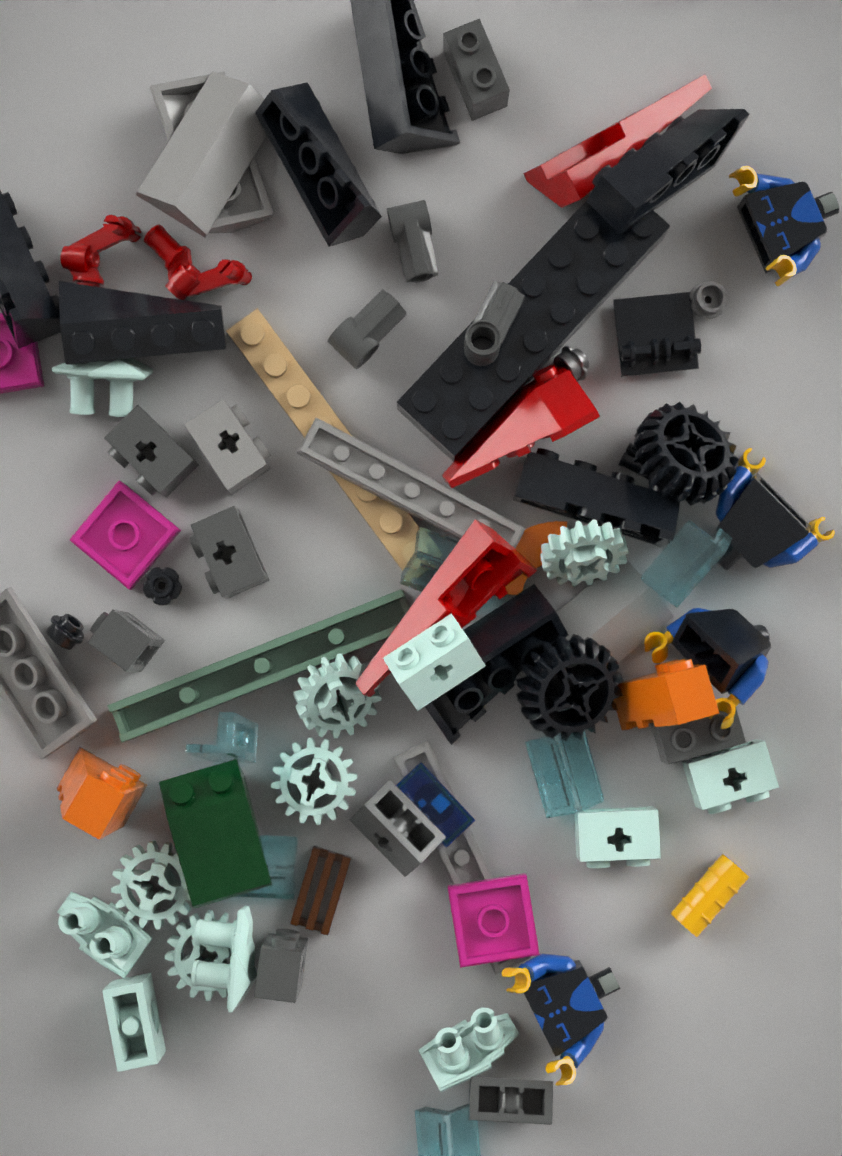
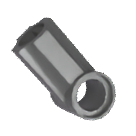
M421 200L387 208L393 241L398 244L406 283L423 282L438 276V268L430 237L432 235V228L426 201Z
M493 282L473 323L466 330L464 353L472 364L487 366L498 357L500 347L525 299V295L521 294L517 288L505 282ZM484 336L492 341L493 346L488 350H479L473 346L472 341L476 337Z
M382 289L354 318L349 317L343 321L330 335L328 343L355 369H358L377 351L380 345L379 342L406 316V311L390 293Z

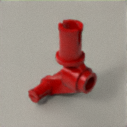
M108 215L105 217L104 222L109 224H103V228L76 241L70 246L62 248L60 255L61 265L64 269L71 272L73 276L72 281L76 282V284L103 286L104 280L97 270L100 263L99 253L123 241H139L141 236L136 233H142L140 228L135 226L133 221L127 217Z
M160 224L152 227L144 237V243L165 262L169 279L165 287L178 299L185 300L186 297L190 298L231 284L247 285L252 280L251 272H248L245 265L237 260L223 259L216 268L201 273L192 265L191 250L187 246H181Z

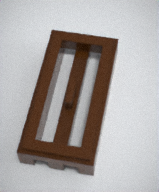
M317 846L313 847L290 922L291 925H300L311 931H320L324 935L329 934L352 857ZM320 856L326 858L309 918L301 915ZM334 861L340 862V870L324 923L316 921Z

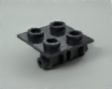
M690 292L613 300L621 377L699 369L698 354H701V340L695 337L693 311L691 309L692 301L689 298Z

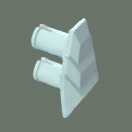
M133 358L76 364H65L64 362L54 366L52 372L67 375V378L70 379V413L79 415L94 414V379H106L110 381L109 415L126 417L133 410V382L137 380L143 381L153 373V368Z
M71 892L57 911L60 915L58 925L61 931L71 935L80 944L79 949L122 978H126L153 939L133 919L127 921L125 919L126 913L120 908H116L113 902H110L108 905L95 896L90 899Z
M244 906L238 911L237 919L233 923L198 919L195 928V945L227 947L232 952L230 964L206 962L196 959L191 972L192 986L227 990L228 1012H233L243 1002L257 978L255 968L256 949L252 938L253 920L249 906Z
M484 1007L479 1008L471 1016L470 1022L463 1020L452 1028L446 1027L441 1029L432 1041L418 1050L440 1092L466 1082L471 1077L491 1069V1063L505 1054L504 1049L519 1035L508 1013L494 1016L493 1010Z

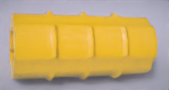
M722 854L711 867H708V871L698 882H695L694 887L685 897H682L681 902L670 914L694 936L698 937L708 924H711V921L721 909H725L728 901L735 894H738V890L748 880L749 876Z

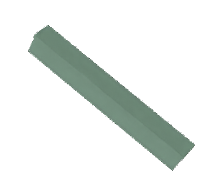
M400 589L107 705L119 729L121 743L307 671L309 665L314 667L322 665V657L332 661L336 658L337 654L345 656L387 639L410 609L404 590Z

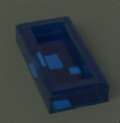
M422 761L396 784L412 803L446 836L441 842L446 848L476 821Z

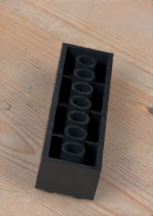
M586 200L508 283L525 295V299L500 347L496 360L487 366H477L468 361L464 353L466 328L397 401V410L454 462L518 392L534 378L533 375L550 361L657 247L667 234L670 225L655 211H652L626 231L619 234ZM484 336L476 337L472 341L473 346L479 350H488L493 346L492 341Z

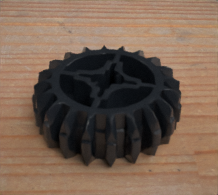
M678 402L672 406L666 403L664 406L659 407L658 410L655 409L653 412H650L637 428L634 435V444L631 448L636 452L633 462L642 465L639 475L648 476L651 480L649 487H659L662 490V497L669 494L673 495L676 504L686 500L692 506L699 502L705 504L725 491L728 483L733 480L737 472L735 467L739 459L734 455L737 446L728 442L730 432L722 431L719 428L720 421L713 422L708 418V411L701 414L697 412L694 404L685 408L681 402Z
M572 634L568 641L564 636L558 635L555 646L543 641L544 651L540 655L536 652H531V658L534 660L531 665H521L522 671L526 676L516 679L517 686L521 689L516 694L517 701L521 704V713L527 720H530L529 723L535 730L542 731L545 736L551 739L557 735L560 740L566 742L572 734L575 738L582 740L583 732L586 729L596 734L595 724L599 721L608 723L606 716L608 710L618 711L613 699L623 696L622 690L617 686L624 681L622 675L617 671L620 667L617 660L610 655V651L604 645L598 644L593 638L586 637L583 639L580 635ZM586 663L584 666L579 664L575 667L567 668V666L572 664Z

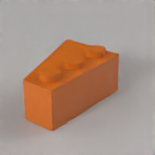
M675 659L655 665L656 673L623 681L617 685L622 690L623 696L613 699L617 705L618 711L616 712L622 731L638 727V729L649 727L648 724L653 722L655 727L680 725L719 714L706 665H693L692 659Z
M79 747L57 786V791L60 792L58 798L62 801L60 805L62 819L100 840L125 826L147 784L139 780L141 774L123 764H120L117 768Z

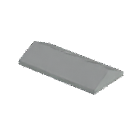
M212 71L140 186L136 196L206 238L267 136L255 114L264 98L249 83Z
M210 74L151 85L150 90L168 141ZM255 158L252 159L209 233H233L273 217L274 213Z
M628 560L626 564H618L620 569L618 573L609 572L605 581L599 578L595 579L592 585H588L556 612L569 634L566 637L568 641L572 634L580 635L583 639L586 637L593 638L598 644L604 645L618 663L642 644L649 633L656 632L674 617L652 585ZM586 663L572 664L567 666V668H572L579 664L584 666ZM523 671L519 673L521 678L526 676Z
M12 587L0 593V696L42 760L84 733L97 719Z

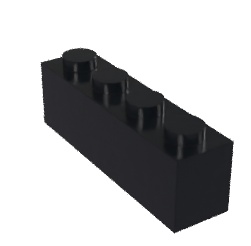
M350 0L374 149L405 154L459 144L460 140L457 130L450 131L445 113L450 111L446 97H439L432 77L433 74L437 73L434 60L429 57L421 43V40L426 36L414 0Z
M308 82L271 90L255 114L328 247L363 237L382 216Z
M699 109L685 119L682 116L678 117L670 124L666 132L663 134L656 132L649 137L641 149L636 151L632 148L624 154L617 165L614 167L606 165L592 181L595 187L587 202L619 234L623 233L713 169L750 114L745 109Z
M0 190V311L18 349L31 343L61 333L59 297L57 294L50 295L45 285L50 282L47 271L41 260L34 262L29 251L33 249L29 233L25 226L18 228L13 218L14 215H17V210L9 192L2 194Z
M59 281L60 329L65 364L226 349L221 305Z
M537 448L536 453L530 452L527 454L513 501L589 524L592 520H597L598 526L610 522L612 529H621L622 535L659 547L673 541L676 533L680 503L676 504L673 496L670 494L662 497V490L659 487L646 488L633 484L635 478L619 472H612L611 476L596 472V465L585 461L575 460L573 465L560 461L558 453L547 449Z
M535 584L463 630L486 666L425 706L451 745L461 736L458 731L470 719L476 722L487 712L484 706L499 692L505 695L515 686L516 676L522 671L521 665H531L534 661L531 658V652H536L540 655L544 651L543 641L555 646L558 635L565 638L569 635L555 609Z

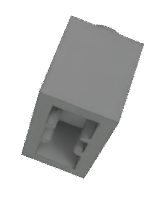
M223 398L184 425L225 488L231 494H234L271 469L265 461L271 454L259 436L253 440L244 429L250 423L239 406L236 404L230 408ZM230 436L233 440L237 441L236 447L238 450L233 454L228 449H225L227 444L224 440Z

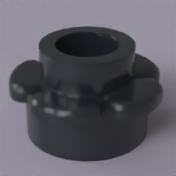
M156 567L147 573V581L143 583V592L147 598L153 599V602L157 605H168L171 600L179 597L182 585L179 582V575L175 570L168 567L165 569ZM161 582L166 584L163 590L159 588V583Z
M70 614L60 617L58 615L52 616V624L48 627L47 634L57 645L71 650L76 644L82 643L84 639L82 630L84 627L77 618Z

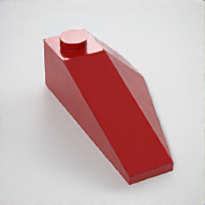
M549 365L537 371L533 375L535 380L526 384L442 474L444 481L451 488H454L495 469L500 464L499 458L505 455L507 458L516 456L519 458L531 452L535 441L550 437L552 442L599 418L600 415L596 407L570 370L561 366L556 368L555 365Z

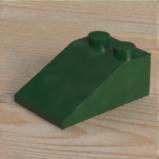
M237 759L159 782L166 817L194 909L273 885L245 775Z

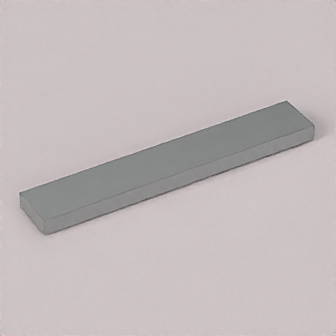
M315 418L297 451L298 455L459 540L475 519L495 530L515 549L526 529L318 418Z
M429 741L393 757L403 780L422 764L457 802ZM420 768L405 782V785L413 800L416 791L421 786L433 783L434 781ZM455 805L449 819L435 826L447 839L466 819L464 814ZM468 824L449 842L445 843L443 840L435 848L453 885L493 878ZM531 957L493 962L490 965L496 975L502 972L503 969L511 968Z

